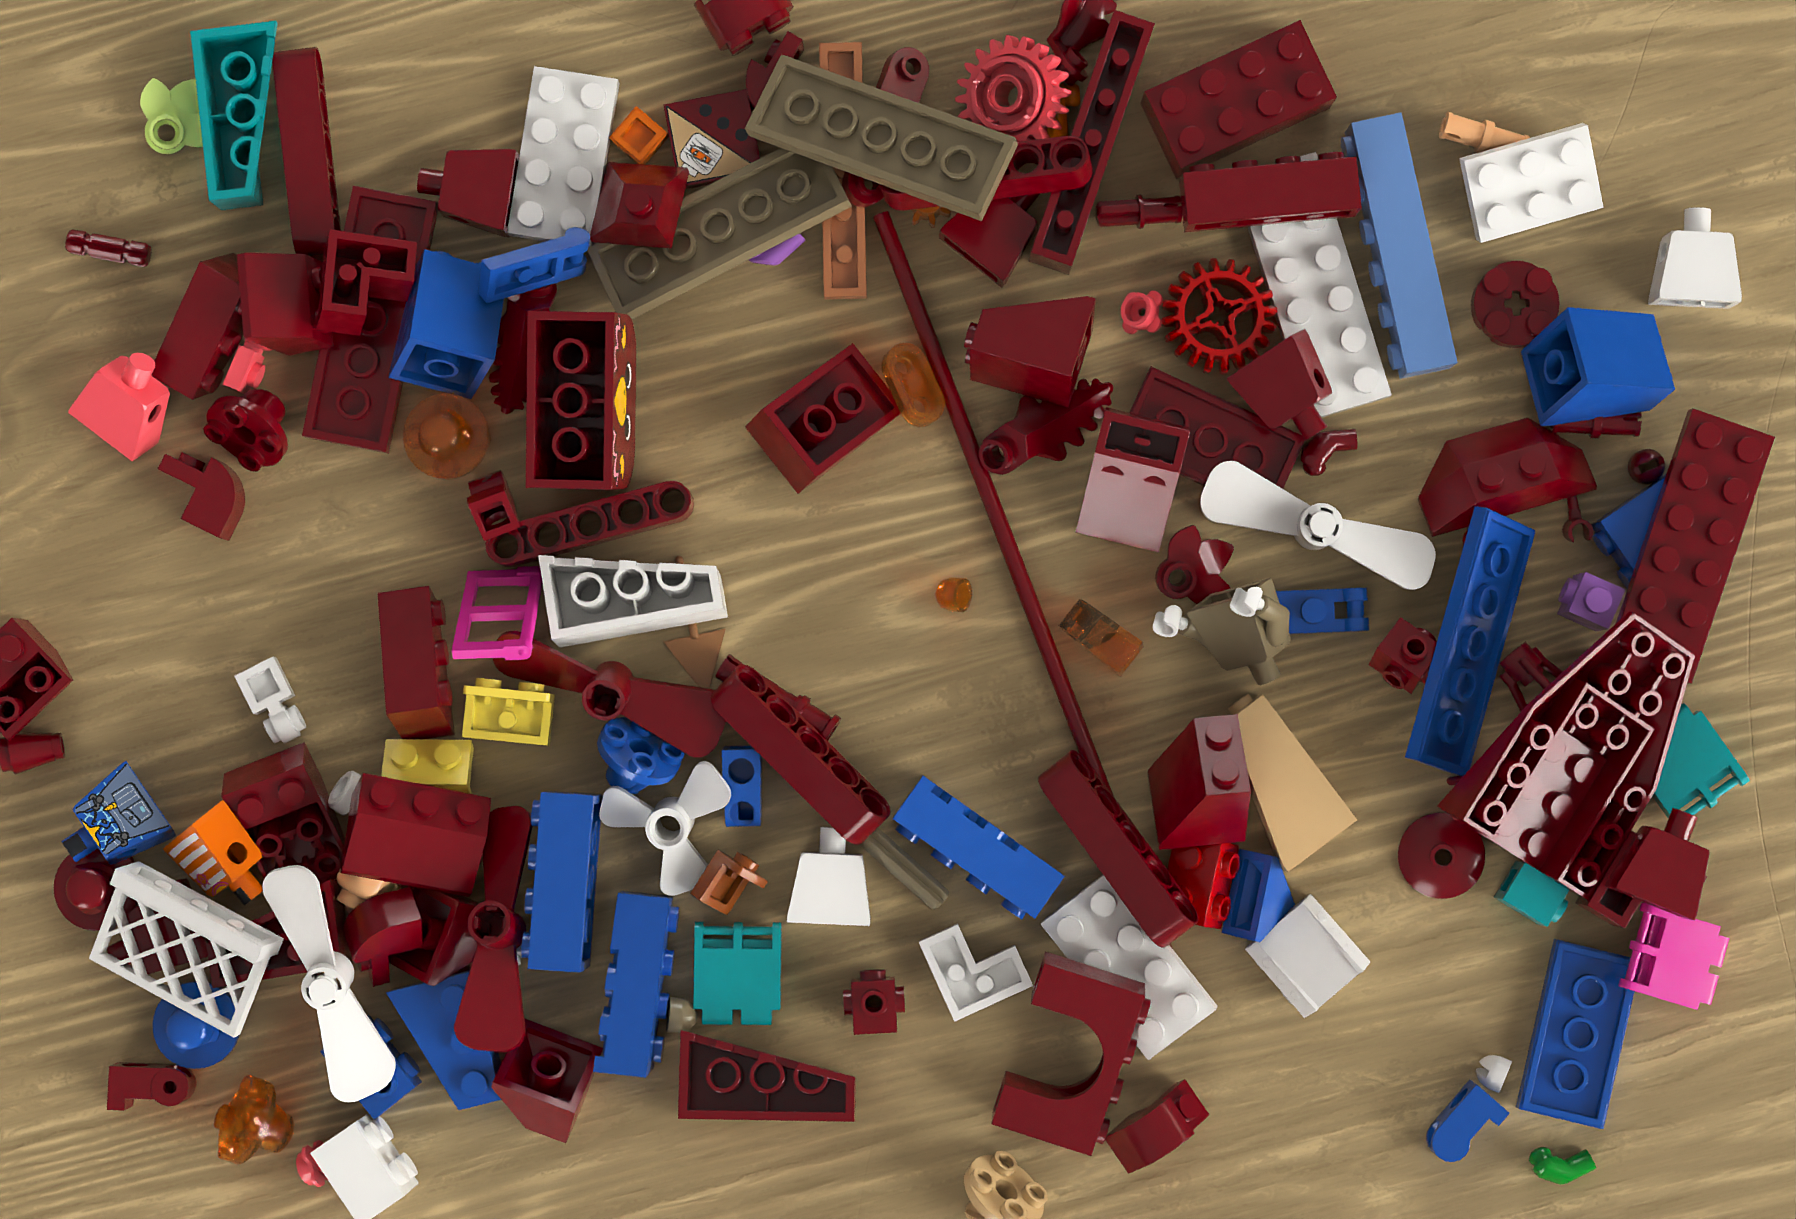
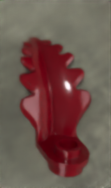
M1063 1L1057 26L1046 41L1055 56L1061 59L1060 64L1055 70H1061L1069 74V77L1064 80L1068 85L1073 86L1078 80L1083 82L1088 78L1084 70L1088 63L1079 51L1085 46L1105 37L1109 23L1104 16L1116 10L1117 4L1115 1Z
M556 283L508 297L507 311L501 317L497 343L500 344V347L496 349L495 361L493 362L494 365L500 366V368L489 375L491 383H499L493 386L490 392L492 395L498 396L495 398L494 404L501 406V412L504 414H510L515 409L523 410L525 408L523 402H527L528 311L551 310L557 294Z
M1095 378L1090 386L1086 379H1081L1077 383V390L1074 389L1069 408L1043 400L1039 403L1035 398L1023 396L1019 401L1015 418L999 427L983 440L979 449V460L982 466L991 473L1004 475L1012 472L1035 456L1054 461L1064 460L1067 456L1064 442L1077 447L1082 446L1085 440L1080 427L1091 432L1098 428V424L1092 417L1103 418L1105 409L1102 405L1110 406L1112 404L1110 394L1113 392V385L1110 382L1101 383ZM999 447L1003 451L1004 457L1000 454Z

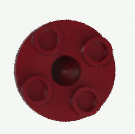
M252 389L241 397H220L215 400L207 411V424L203 428L206 437L210 441L220 444L229 453L237 457L238 462L247 470L257 472L262 466L267 467L277 464L288 449L286 434L279 424L286 413L284 404L275 394L267 390Z
M99 848L78 862H75L69 854L60 864L54 879V897L63 916L77 927L99 931L116 888L110 885L116 868L134 863L133 857L131 856L110 865ZM128 896L123 906L125 914H128L138 906V902Z

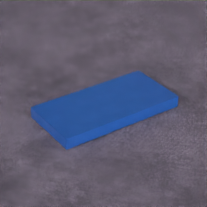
M1557 939L1553 940L1516 1108L1604 1129L1635 992L1618 986L1620 978L1625 979L1631 957Z

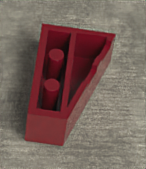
M429 586L378 593L386 715L402 739H431L455 735L451 707L452 691L446 665H449V652L446 640L442 639L441 626L446 625V613L442 599L436 600Z

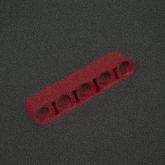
M317 47L277 51L273 53L272 64L293 246L296 254H306L308 256L321 255L324 253L329 229L341 231L321 56Z
M1060 136L1017 142L1018 146L993 199L1072 190L1083 187L1089 182L1093 170L1087 145L1076 136ZM1068 158L1081 159L1080 163L1074 167L1067 168L1061 166ZM1024 164H1037L1036 169L1032 172L1021 173L1018 171ZM878 184L885 202L895 210L905 211L939 206Z
M666 481L519 521L520 528L486 540V552L494 562L502 566H521L539 561L538 555L557 556L682 522L692 514L694 498L691 492L680 482ZM671 491H679L685 497L683 508L676 513H668L662 507L664 496ZM630 502L640 503L643 508L642 518L635 524H626L621 518L622 508ZM589 513L598 514L601 518L600 530L594 535H583L580 530L581 519ZM554 524L559 529L560 537L555 545L544 547L539 542L540 530L546 525ZM512 535L518 542L517 552L510 558H502L498 553V543L503 537Z
M743 664L738 665L712 693L710 697L714 709L848 842L858 845L863 843L889 817L891 811L886 799L754 668Z
M1071 750L1039 775L1038 782L1044 794L1151 941L1157 946L1165 948L1198 923L1199 916L1190 900L1084 756L1075 750Z

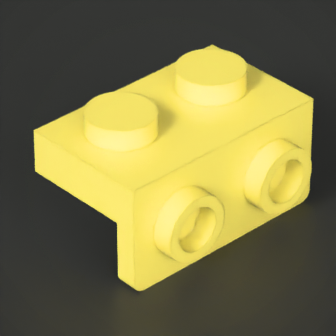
M476 678L475 686L464 685L463 694H466L462 737L550 746L555 694L544 693V684L519 682L518 690L501 689L502 680Z
M386 739L381 776L472 794L470 788L474 751L472 740Z

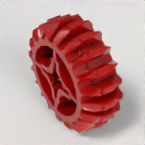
M1212 258L1209 261L1208 273H1206L1200 262L1195 263L1192 267L1195 279L1189 273L1182 271L1178 279L1184 288L1171 284L1167 290L1177 301L1164 300L1161 306L1165 311L1174 313V315H1168L1161 319V326L1175 327V330L1165 336V341L1172 343L1179 339L1182 343L1175 349L1174 355L1180 357L1186 350L1192 353L1187 362V366L1190 368L1194 367L1199 358L1205 360L1203 373L1206 374L1211 372L1214 362H1218L1220 374H1227L1229 371V360H1232L1235 368L1240 370L1246 366L1243 354L1253 361L1260 356L1254 345L1267 349L1270 345V340L1261 332L1273 333L1276 330V324L1264 320V318L1275 316L1277 313V307L1263 306L1264 302L1273 297V293L1271 290H1266L1262 293L1257 291V288L1264 282V278L1258 276L1252 283L1248 281L1246 277L1251 270V267L1245 265L1239 274L1234 273L1235 261L1232 259L1227 261L1224 271H1220L1217 258ZM1212 284L1230 286L1240 292L1245 298L1225 299L1217 288H1213ZM1200 289L1203 296L1201 299L1204 308L1203 313L1195 317L1193 321L1186 323V301L1194 291ZM1214 307L1220 308L1219 313L1222 309L1227 313L1232 311L1224 321V326H1219L1218 321L1216 324L1212 323L1211 320L1205 322L1213 313ZM1251 310L1253 318L1249 337L1239 345L1235 337L1237 334L1234 325L1235 319ZM1211 333L1217 337L1221 345L1224 344L1226 349L1207 347L1198 342L1192 335Z

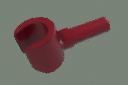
M1577 495L1567 498L1569 519L1563 525V536L1568 541L1574 543L1572 530L1574 526L1581 524L1584 539L1587 541L1591 540L1594 530L1590 522L1582 519Z

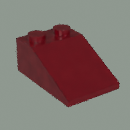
M852 343L761 409L745 428L797 494H799L902 414L905 408Z

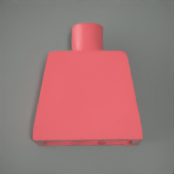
M133 353L130 358L119 356L100 368L72 404L68 413L129 460L134 461L158 444L170 392L168 387L152 376L155 368L154 360L144 353Z

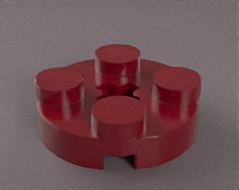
M1524 261L1504 262L1488 271L1475 287L1471 298V313L1474 323L1479 330L1482 329L1485 335L1491 338L1492 342L1507 348L1525 347L1557 318L1560 305L1559 294L1552 281L1551 274L1544 268H1538L1532 263ZM1512 293L1519 294L1520 299L1526 302V307L1520 310L1519 316L1513 315L1512 308L1505 307L1504 300L1511 299Z

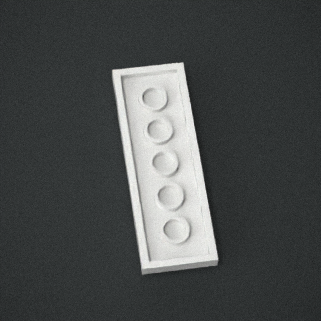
M1316 152L1300 156L1301 162L1318 160ZM1337 218L1249 226L1248 231L1266 289L1271 290L1273 293L1270 302L1272 306L1277 307L1275 318L1282 341L1305 329L1310 336L1332 388L1331 395L1314 405L1321 417L1390 397L1392 394Z

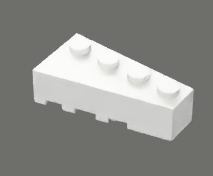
M538 555L551 639L559 648L728 617L722 579L716 566L676 563L650 564L628 560H619L617 562L594 560L593 558L575 557V559Z

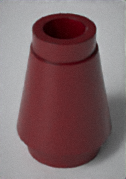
M19 732L11 740H7L5 737L0 738V766L3 772L13 771L14 774H18L56 761V759L65 758L61 733Z

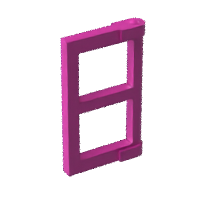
M523 566L510 570L468 571L452 646L453 659L505 658V660H524L530 658L543 584L539 566ZM529 586L526 605L475 606L478 587ZM523 620L520 639L468 642L471 622Z

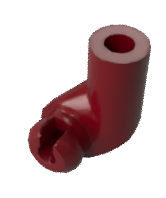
M1356 429L1322 431L1314 435L1302 450L1301 461L1303 462L1304 472L1310 476H1319L1325 472V463L1334 452L1357 450Z

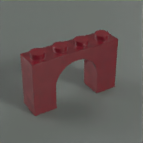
M1045 951L1032 990L1031 1004L1076 1018L1087 1024L1100 1040L1103 1049L1102 1057L1096 1069L1087 1078L1066 1086L1050 1085L1005 1071L993 1108L991 1124L1092 1156L1095 1144H1103L1108 1133L1110 1119L1105 1118L1109 1103L1116 1105L1122 1091L1124 1080L1118 1078L1122 1064L1130 1065L1135 1053L1137 1040L1131 1038L1136 1023L1143 1025L1148 1015L1151 1000L1145 998V983Z

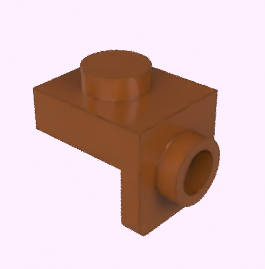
M717 850L690 894L699 901L728 915L749 881L763 889L768 881L756 873L759 864L744 854L737 852L733 858Z

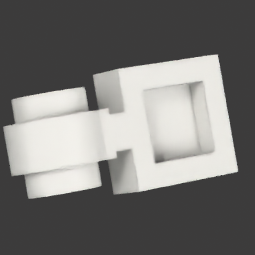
M273 656L235 675L252 713L258 715L266 710L269 711V718L264 720L263 724L274 743L279 741L287 743L301 736L300 731L306 728V723L295 705L288 708L282 704V702L294 697L295 694L276 657Z

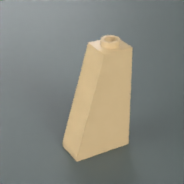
M1248 693L1233 703L1228 710L1232 715L1238 714L1253 801L1274 856L1278 857L1282 870L1289 872L1356 822L1357 819L1265 696L1258 695L1252 699Z

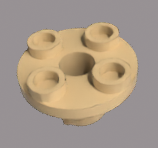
M997 1151L994 1155L980 1156L970 1164L964 1175V1186L970 1199L965 1209L967 1219H1041L1044 1204L1048 1200L1047 1192L1043 1186L1034 1182L1028 1173L1017 1165L1015 1158L1010 1153Z

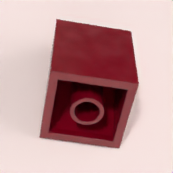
M1083 296L982 309L978 324L970 323L964 342V347L967 348L965 363L970 365V380L1069 408L1093 332L1096 298Z
M1238 714L1194 718L1147 772L1159 850L1245 842L1251 789Z

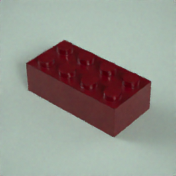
M1301 20L1144 91L1140 104L1175 178L1178 179L1184 172H1189V167L1213 163L1330 109L1337 96Z

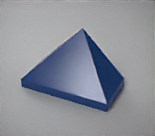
M1239 849L1240 866L1237 875L1232 880L1229 894L1231 908L1227 919L1223 923L1221 933L1261 942L1295 903L1278 857Z

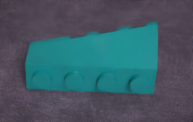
M277 21L190 31L209 201L220 210L263 205L259 157Z

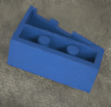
M470 970L455 973L436 986L418 982L386 992L458 1110L501 1100L491 1088L501 1065L499 1052L478 1051L468 1048L457 1039L454 1032L455 1020Z

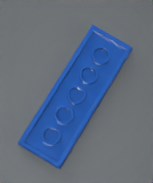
M1474 507L1405 758L1458 776H1464L1471 767L1535 536L1534 529L1488 508Z

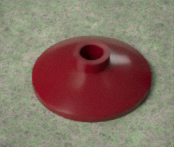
M1431 813L1414 821L1402 835L1398 847V863L1406 881L1419 893L1437 899L1453 898L1468 891L1480 878L1485 865V847L1479 833L1459 820H1454L1448 813ZM1439 849L1449 850L1451 859L1447 864L1440 865L1436 863L1435 853Z

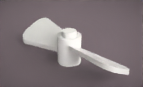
M1225 461L1218 464L1210 472L1200 496L1201 511L1212 522L1292 535L1302 547L1309 550H1320L1329 546L1404 589L1415 590L1426 585L1431 577L1436 552L1432 542L1423 534L1342 519L1341 514L1335 507L1325 503H1317L1310 506L1239 462Z
M300 865L274 869L267 874L263 881V894L308 971L302 981L301 992L304 1000L311 1007L317 1009L330 1091L340 1101H359L388 1085L396 1069L395 1058L349 988L354 979V967L351 961L345 955L333 951L317 877L312 871Z

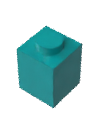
M1515 861L1494 898L1536 924L1548 927L1551 921L1556 923L1568 906V900L1565 897L1569 889L1529 864Z

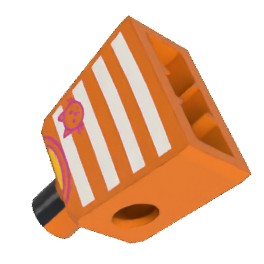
M224 800L220 801L163 848L167 855L208 896L214 897L228 886L245 906L263 891L262 885L248 870L262 858V852Z

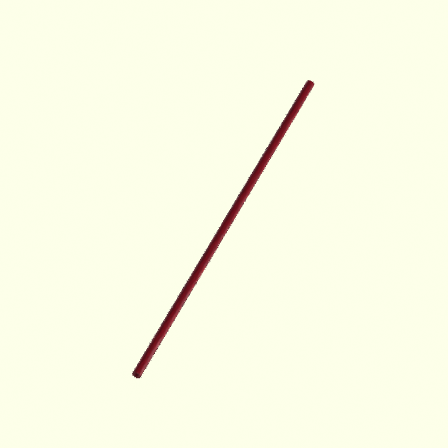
M889 211L879 213L873 217L1078 752L1090 763L1113 795L989 471L982 466L979 460V444Z

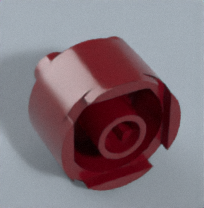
M697 0L694 3V7L720 51L729 49L732 56L751 47L754 44L752 40L753 35L765 28L769 34H772L791 22L789 12L794 7L790 0H710L705 5L702 0Z

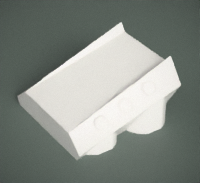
M1311 894L1307 895L1289 910L1261 942L1253 941L1245 948L1257 965L1281 990L1288 1002L1294 1005L1304 1018L1316 1012L1333 995L1358 974L1362 973L1370 963L1369 959Z

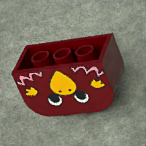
M528 311L526 488L601 490L627 488L630 484L634 467L636 420V339L631 317L627 314L616 312Z

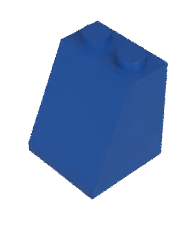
M424 249L415 266L414 283L405 304L389 378L468 399L473 398L495 361L504 299H500L486 304L478 294L480 262L473 263L455 258L443 251L433 252Z
M1567 307L1521 350L1540 426H1552L1592 420L1597 417L1605 418L1650 411L1675 390L1654 314Z

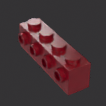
M1343 152L1323 153L1318 155V160L1302 162L1300 156H1285L1275 159V164L1259 166L1257 160H1242L1232 163V168L1216 170L1214 164H1198L1189 167V172H1184L1179 181L1184 232L1355 217L1362 208L1357 157L1344 158Z

